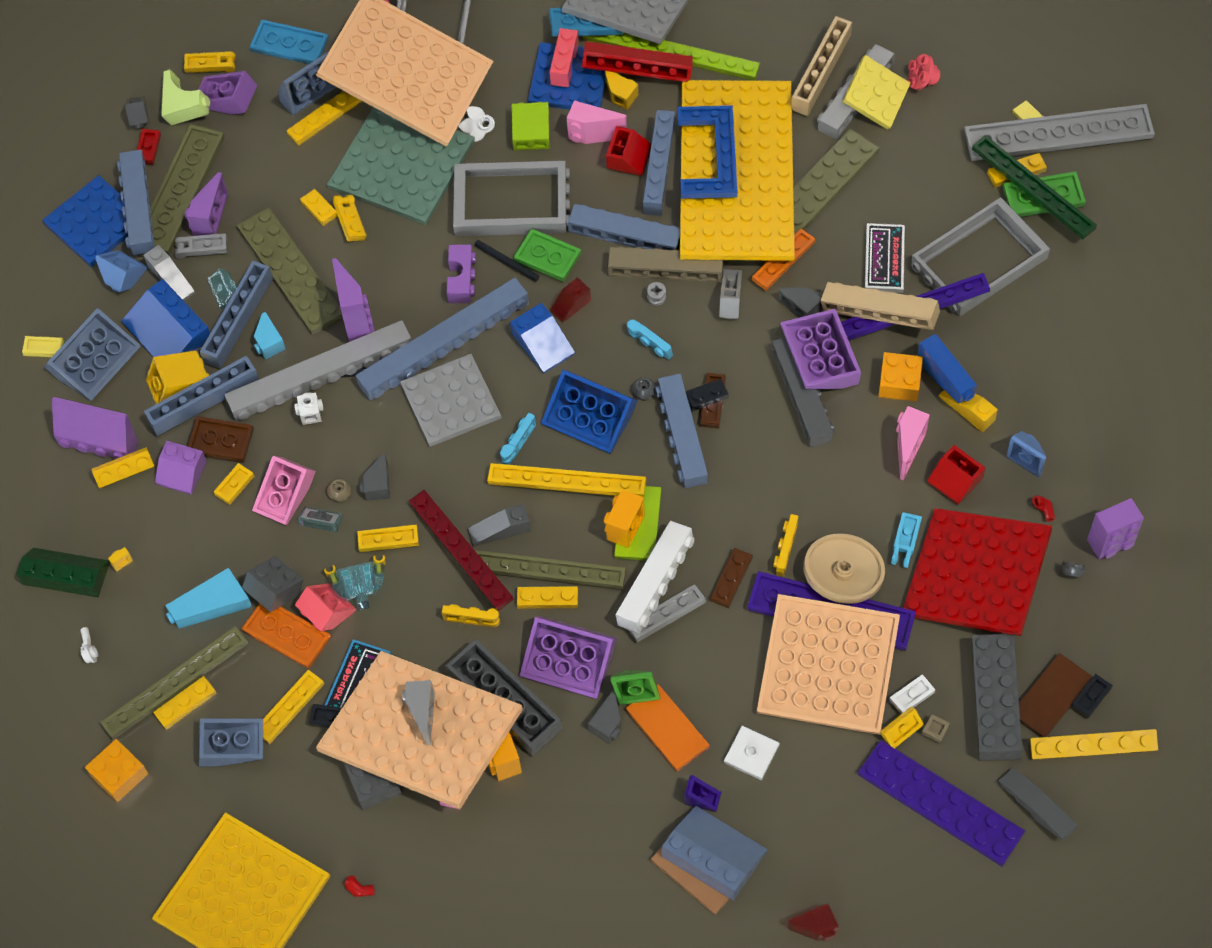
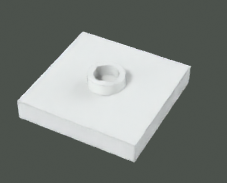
M742 726L724 760V764L762 781L780 743Z

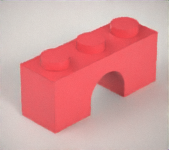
M560 28L550 69L551 85L569 87L572 75V60L576 58L579 45L578 30Z

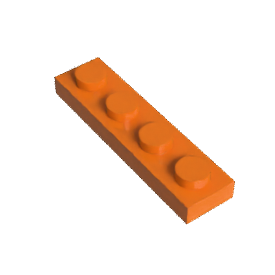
M801 228L794 235V261L768 260L752 276V281L767 291L815 243V238Z

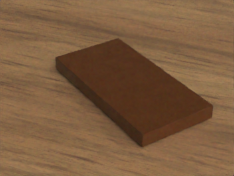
M1059 653L1019 702L1020 723L1038 736L1047 737L1093 676Z

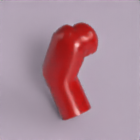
M1039 495L1032 498L1033 506L1044 512L1046 522L1054 521L1055 515L1051 501Z
M348 876L346 878L345 887L353 896L375 895L374 884L362 886L355 876Z

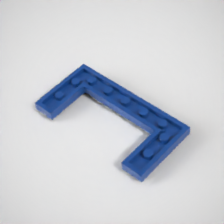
M733 105L677 107L678 126L715 125L718 178L680 179L681 199L737 197Z

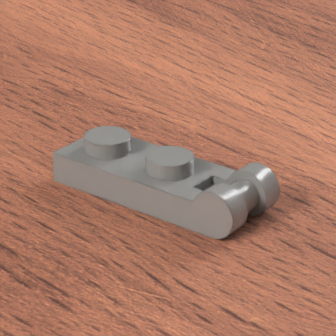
M223 233L177 237L175 239V246L177 247L175 257L183 259L186 256L227 253V235Z

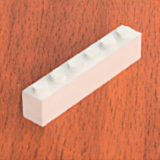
M673 521L668 523L616 613L618 626L640 634L643 627L648 625L649 616L652 611L657 609L661 595H665L669 581L674 579L677 567L684 562L685 553L694 544L692 528Z

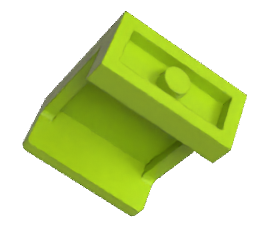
M548 102L512 104V141L514 151L550 149Z

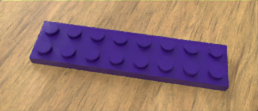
M758 571L747 610L774 617L778 594L899 614L895 648L906 651L916 611L869 599L852 604L834 602L818 594L810 584Z
M880 740L858 772V776L1001 867H1003L1025 833V830L882 740Z

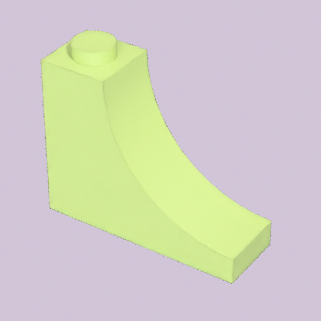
M171 70L164 71L161 116L170 125L209 114L210 100L208 96L201 90H182L180 79Z

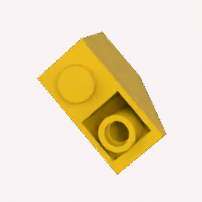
M605 71L606 85L611 102L628 110L638 96V84L631 79L620 76L617 72Z

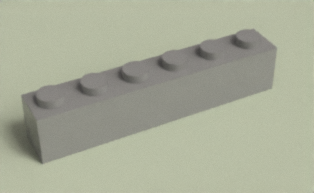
M877 44L866 53L868 57L887 69H890L893 65L894 53ZM855 72L853 75L850 74L844 87L839 88L836 98L830 100L827 110L824 113L822 112L817 119L819 123L818 131L835 140L840 137L858 112L842 102Z

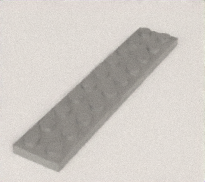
M1147 104L965 126L964 129L971 161L984 160L972 150V146L984 135L988 136L1011 156L1151 139L1155 135Z

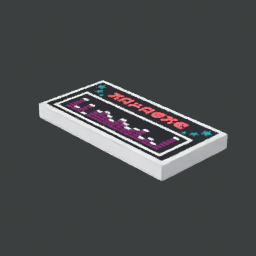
M867 223L865 288L903 293L905 225Z

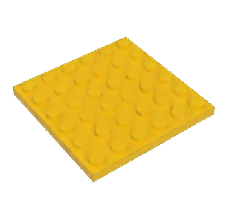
M224 813L158 908L152 920L197 948H283L331 876L328 872L231 815Z

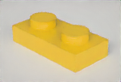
M316 189L300 198L302 205L322 226L338 216L336 210Z
M238 463L214 490V495L230 505L254 478V473Z
M910 707L882 729L880 733L887 744L896 748L924 724L916 709Z

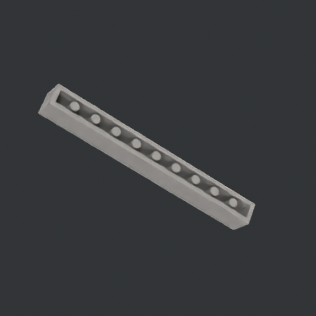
M401 320L224 395L235 421L245 420L253 414L264 412L275 405H281L291 398L302 395L310 390L319 389L322 385L329 382H335L343 375H352L360 368H368L412 340Z

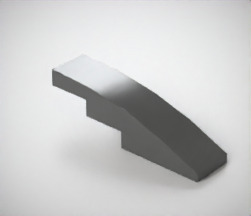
M1012 768L999 780V785L1013 795L1016 802L1029 811L1034 820L1062 841L1078 828L1077 824L1055 802L1015 768Z

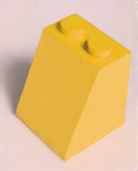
M189 351L153 357L146 377V383L155 404H158L208 377L209 374L206 373L203 360L199 357L197 351Z

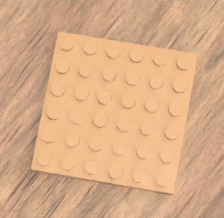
M778 594L757 714L880 735L900 615Z

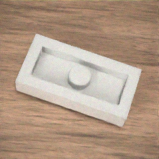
M922 674L891 696L890 702L902 714L908 708L916 707L933 695L935 689Z

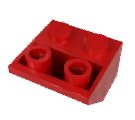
M616 126L606 154L607 168L642 176L652 144L635 130Z
M953 445L940 459L927 482L959 505L983 479L985 467L956 445Z

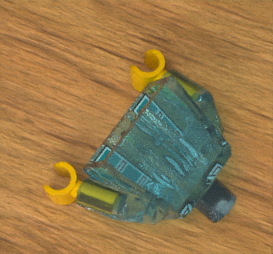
M374 555L371 562L336 569L332 565L333 570L331 572H327L326 568L324 572L331 588L341 598H347L348 601L356 599L358 611L370 608L368 596L376 595V591L381 588L385 577V555H383V559L380 561L376 560V555Z

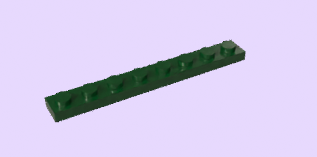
M984 135L972 146V150L1082 240L1096 229L1097 224L988 136Z

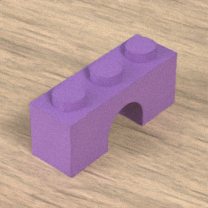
M449 245L448 263L450 271H459L461 274L456 277H447L448 303H471V296H475V285L472 284V279H475L476 276L475 268H473V263H476V252L472 251V245Z

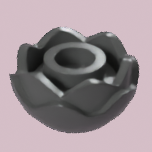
M641 377L632 385L633 395L640 400L650 399L656 393V385L650 378Z
M1063 561L1061 565L1064 575L1081 577L1086 572L1085 565L1065 563Z

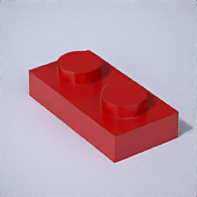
M142 129L137 150H142L145 164L154 165L161 138L160 130Z

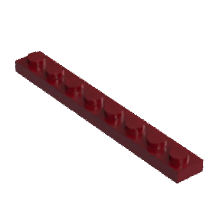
M425 489L409 500L411 506L498 612L514 600L511 593Z

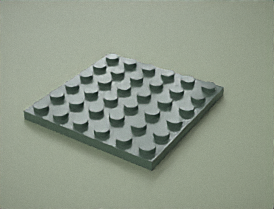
M373 107L327 183V187L344 195H353L354 199L427 225L454 179V164L463 163L475 142V137L456 130L446 147Z

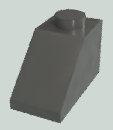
M145 96L127 99L125 107L130 126L134 125L135 128L146 126L145 123H148L149 117Z
M781 288L779 290V301L798 317L816 314L822 309L821 295L810 288Z
M386 454L381 455L363 474L360 490L361 494H365L366 501L390 498Z
M613 692L610 693L588 723L589 732L608 744L613 739L616 740L622 731L616 695Z

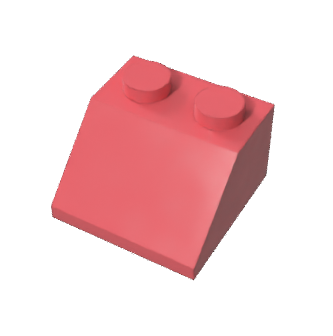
M331 583L307 586L295 603L300 613L307 617L313 623V626L320 631L334 629L356 611V608Z

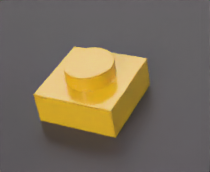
M125 547L121 550H116L108 558L116 572L133 561Z

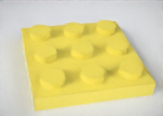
M864 55L842 102L888 130L893 124L910 82L867 55Z

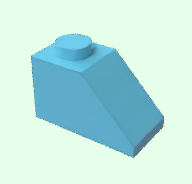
M266 312L262 313L254 334L256 342L254 348L258 355L262 354L266 360L284 351L285 345Z

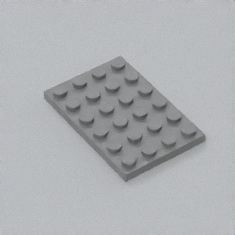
M566 0L562 6V12L662 44L688 4V0Z

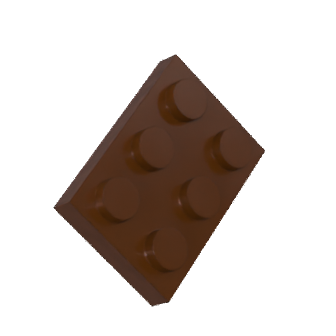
M197 416L187 447L201 450L204 456L244 463L254 427L249 424Z

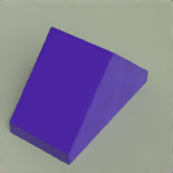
M690 775L685 791V805L697 806L700 809L716 812L722 792L694 775Z

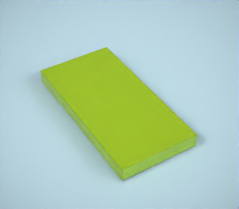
M646 486L644 519L629 548L616 544L615 559L648 560L657 542L661 487Z

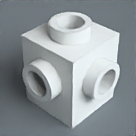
M304 393L297 396L298 403L294 404L296 415H300L302 425L322 422L320 411L324 410L322 399L318 400L316 393Z

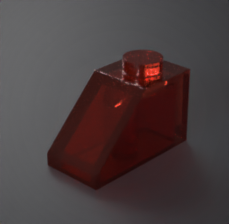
M577 277L563 288L551 307L550 312L564 323L591 301L590 288Z
M828 903L788 920L790 931L817 941L833 939L839 930V925Z

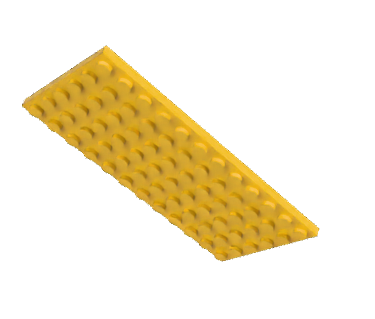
M690 80L682 82V107L733 105L738 196L681 199L680 260L794 261L791 81ZM715 125L682 126L681 179L718 178Z

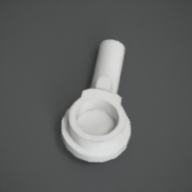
M84 627L80 630L83 640L82 647H80L81 655L87 664L90 662L95 663L99 654L97 649L91 646L89 629Z

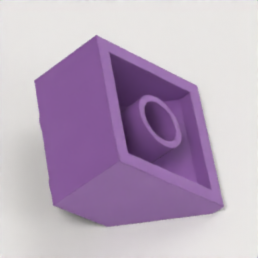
M166 441L159 456L155 484L192 495L207 463L203 451Z

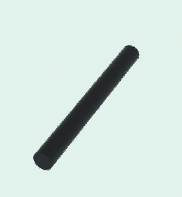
M477 240L475 242V247L531 280L538 281L540 277L538 274L482 241Z

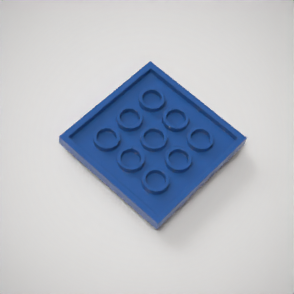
M540 42L528 103L548 102L551 108L571 109L573 102L577 101L601 108L606 84L605 71L582 67L584 47L578 46L576 58L572 60V75L569 87L551 85L550 69L556 44Z
M99 175L42 220L44 225L90 267L97 263L96 255L111 252L128 237V233L125 232L124 222H127L126 217L124 218L122 211L125 202H122L121 194Z

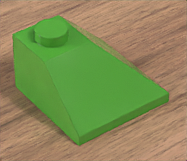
M624 671L615 673L611 677V682L620 705L660 699L656 682L650 671Z

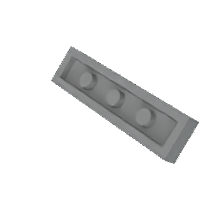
M694 584L658 605L657 609L652 611L649 616L648 625L643 627L640 634L631 630L628 631L638 643L706 603V599Z

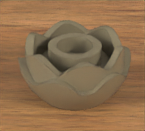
M335 479L327 487L328 497L336 502L347 500L352 493L351 485L345 479Z

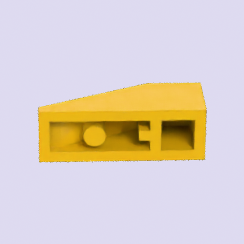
M945 390L939 394L943 401L982 433L996 420L998 409L980 395L975 394L971 400L963 401L959 404Z

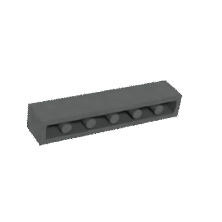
M786 338L773 340L772 353L809 447L832 441L835 429L833 423L828 421L826 406H822L820 401L822 400L820 390L805 388Z

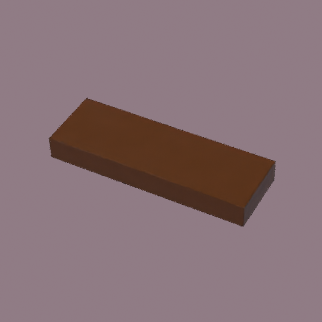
M706 373L705 384L722 379L725 386L726 374ZM723 400L702 407L700 427H720Z

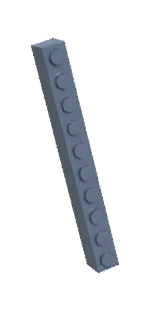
M513 278L355 375L358 386L370 401L381 397L387 390L397 387L401 381L413 377L416 372L423 368H428L434 361L444 358L450 351L460 348L465 342L476 338L486 329H491L497 322L507 319L515 311L525 308L529 303L527 291L516 278Z

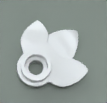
M471 106L467 109L469 118L458 125L463 132L474 136L475 142L482 140L486 133L494 129L495 122L491 116L485 115L481 108ZM484 122L489 123L487 127H483Z

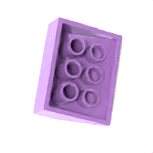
M334 258L332 262L340 308L348 340L351 342L375 332L367 295L362 294L359 284L340 262Z
M836 309L780 323L806 389H842L859 384L861 371Z
M57 397L52 398L54 437L61 447H72L84 453L88 451L100 457L109 456L114 459L135 452L139 441L127 414Z
M537 616L534 619L519 676L598 699L613 656L617 637L544 616Z

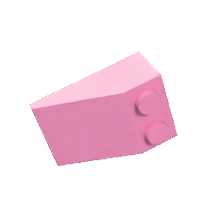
M577 101L573 102L567 116L568 139L576 143L590 144L611 141L616 126L627 128V117L625 114Z
M910 406L907 407L905 413H900L897 420L899 424L896 428V432H898L900 479L903 481L926 436L930 417L929 414Z
M273 456L252 511L288 525L308 492L316 471L284 457Z

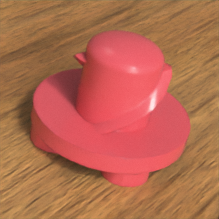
M921 54L915 60L909 62L908 82H910L909 87L912 89L922 90L927 84L928 86L935 85L939 81L940 70L934 65L930 55Z

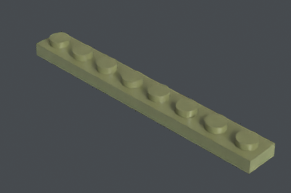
M475 550L492 572L498 575L623 589L626 568Z
M236 626L101 721V725L112 740L116 739L248 644L247 640Z

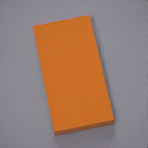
M260 603L241 628L243 633L307 669H310L331 639V634L316 629L313 624L280 606L270 612Z
M658 684L659 700L632 703L626 707V711L678 772L709 749L710 745Z

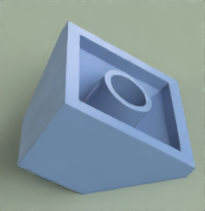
M119 250L99 254L95 258L105 284L112 287V290L116 292L131 289L148 267Z
M1023 431L1013 435L1010 439L1006 457L1040 478L1046 455L1039 441L1031 434H1026Z

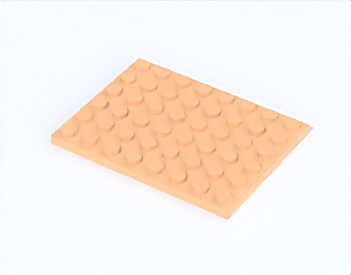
M359 0L316 76L447 147L489 71L493 60L384 0Z
M380 651L316 748L318 752L461 809L523 708L521 704ZM431 680L434 687L435 699L431 745L426 744L409 712L407 704L403 703L402 691L406 690V682Z

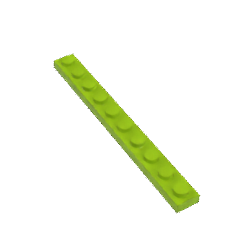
M625 32L624 35L583 36V40L589 42L693 56V67L755 81L760 68L759 62L666 40L659 44Z

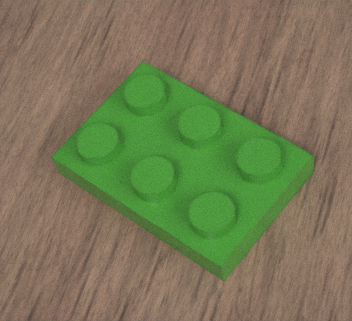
M531 228L516 252L514 261L564 282L580 257L581 249Z

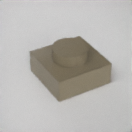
M931 714L922 731V735L941 744L950 727V723Z

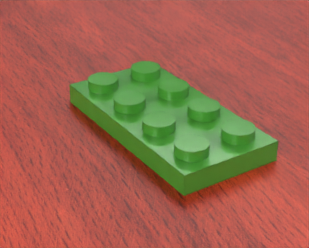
M1076 171L1039 177L1074 207L1085 206V197ZM1012 182L1003 184L1007 204L1019 217L1048 213L1047 210Z

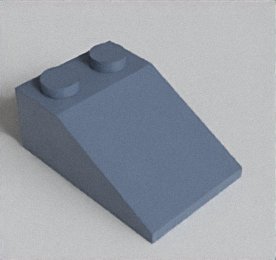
M200 719L199 766H226L263 759V719Z

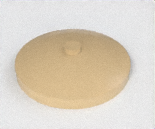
M831 534L816 540L809 547L804 560V574L810 586L821 596L834 602L852 604L865 601L878 592L884 580L885 564L877 549L864 539L849 534Z

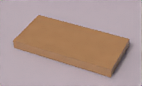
M662 847L651 858L652 863L715 916L730 900L725 895L661 857Z

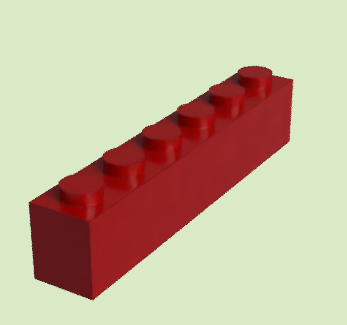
M585 41L582 67L688 82L691 77L693 56Z

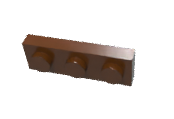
M737 548L733 549L710 597L711 602L729 609L753 559L752 554Z

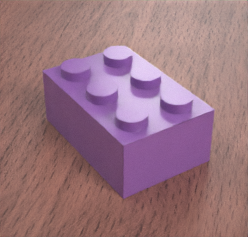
M1132 498L1095 514L1087 541L1099 560L1104 557L1110 558L1122 549L1126 551L1134 546L1144 517Z

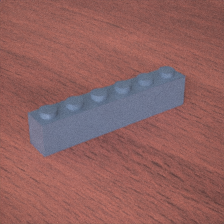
M657 110L643 199V213L646 215L662 216L675 129V111Z
M142 150L119 153L120 161H117V166L122 176H119L120 186L123 187V191H120L122 202H125V206L122 207L123 216L127 219V222H124L125 232L128 233V237L125 238L127 248H131L133 255L147 253L155 247L145 159Z
M574 204L568 220V230L570 233L634 248H659L662 250H679L680 228L676 226H667L655 221L642 220L639 217L633 218L621 213H612L604 209H595Z
M252 261L200 350L204 363L219 369L222 368L273 279L269 266Z
M246 355L144 411L146 418L155 434L159 436L225 400L224 394L259 380L256 369Z
M681 374L658 378V386H655L657 398L661 397L660 410L662 414L666 415L664 420L665 429L670 431L671 434L668 437L671 448L674 447L675 449L673 459L675 465H679L680 468L677 471L679 482H683L685 488L708 484V473Z

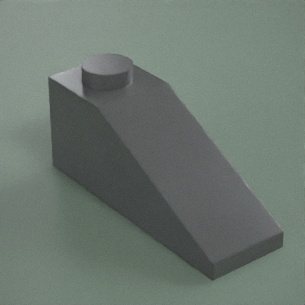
M525 504L506 508L469 527L468 530L474 547L530 532L531 528Z

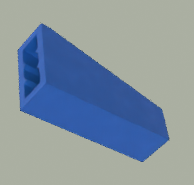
M934 334L919 343L918 356L923 357L922 369L959 404L963 401L971 400L975 396L977 384L940 338Z

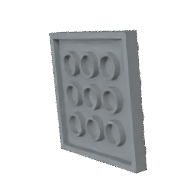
M472 354L400 382L429 447L501 419V414Z

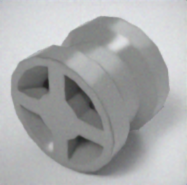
M660 282L651 283L647 288L648 302L653 306H660L666 301V288Z

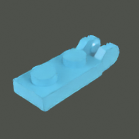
M636 320L628 321L627 328L629 329L630 336L632 335L634 339L640 338L639 340L643 345L652 347L654 352L661 358L665 357L669 360L673 356L672 348L668 343Z
M528 412L527 416L520 420L516 433H512L508 440L509 444L502 447L500 452L502 463L506 465L511 464L536 427L535 415Z
M902 512L893 547L894 553L891 564L896 565L900 551L906 553L903 567L908 568L922 516Z

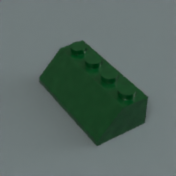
M32 548L22 557L16 575L22 585L99 598L110 561Z

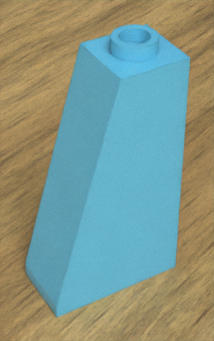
M227 568L165 606L168 610V613H166L167 618L171 624L176 623L180 629L250 608L252 605L230 569Z

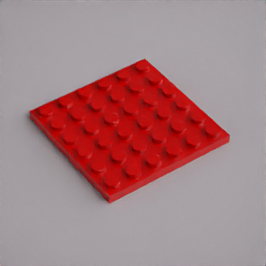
M935 508L903 608L916 611L915 618L1022 636L1052 533V526Z

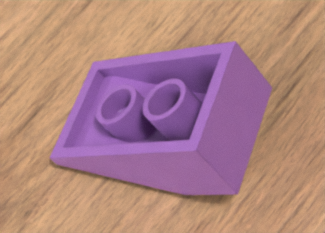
M246 71L205 76L198 90H201L208 96L210 100L209 110L232 115L246 112L257 84Z
M218 172L191 200L190 207L186 209L185 217L188 219L189 229H191L193 236L217 234L228 196L221 172Z

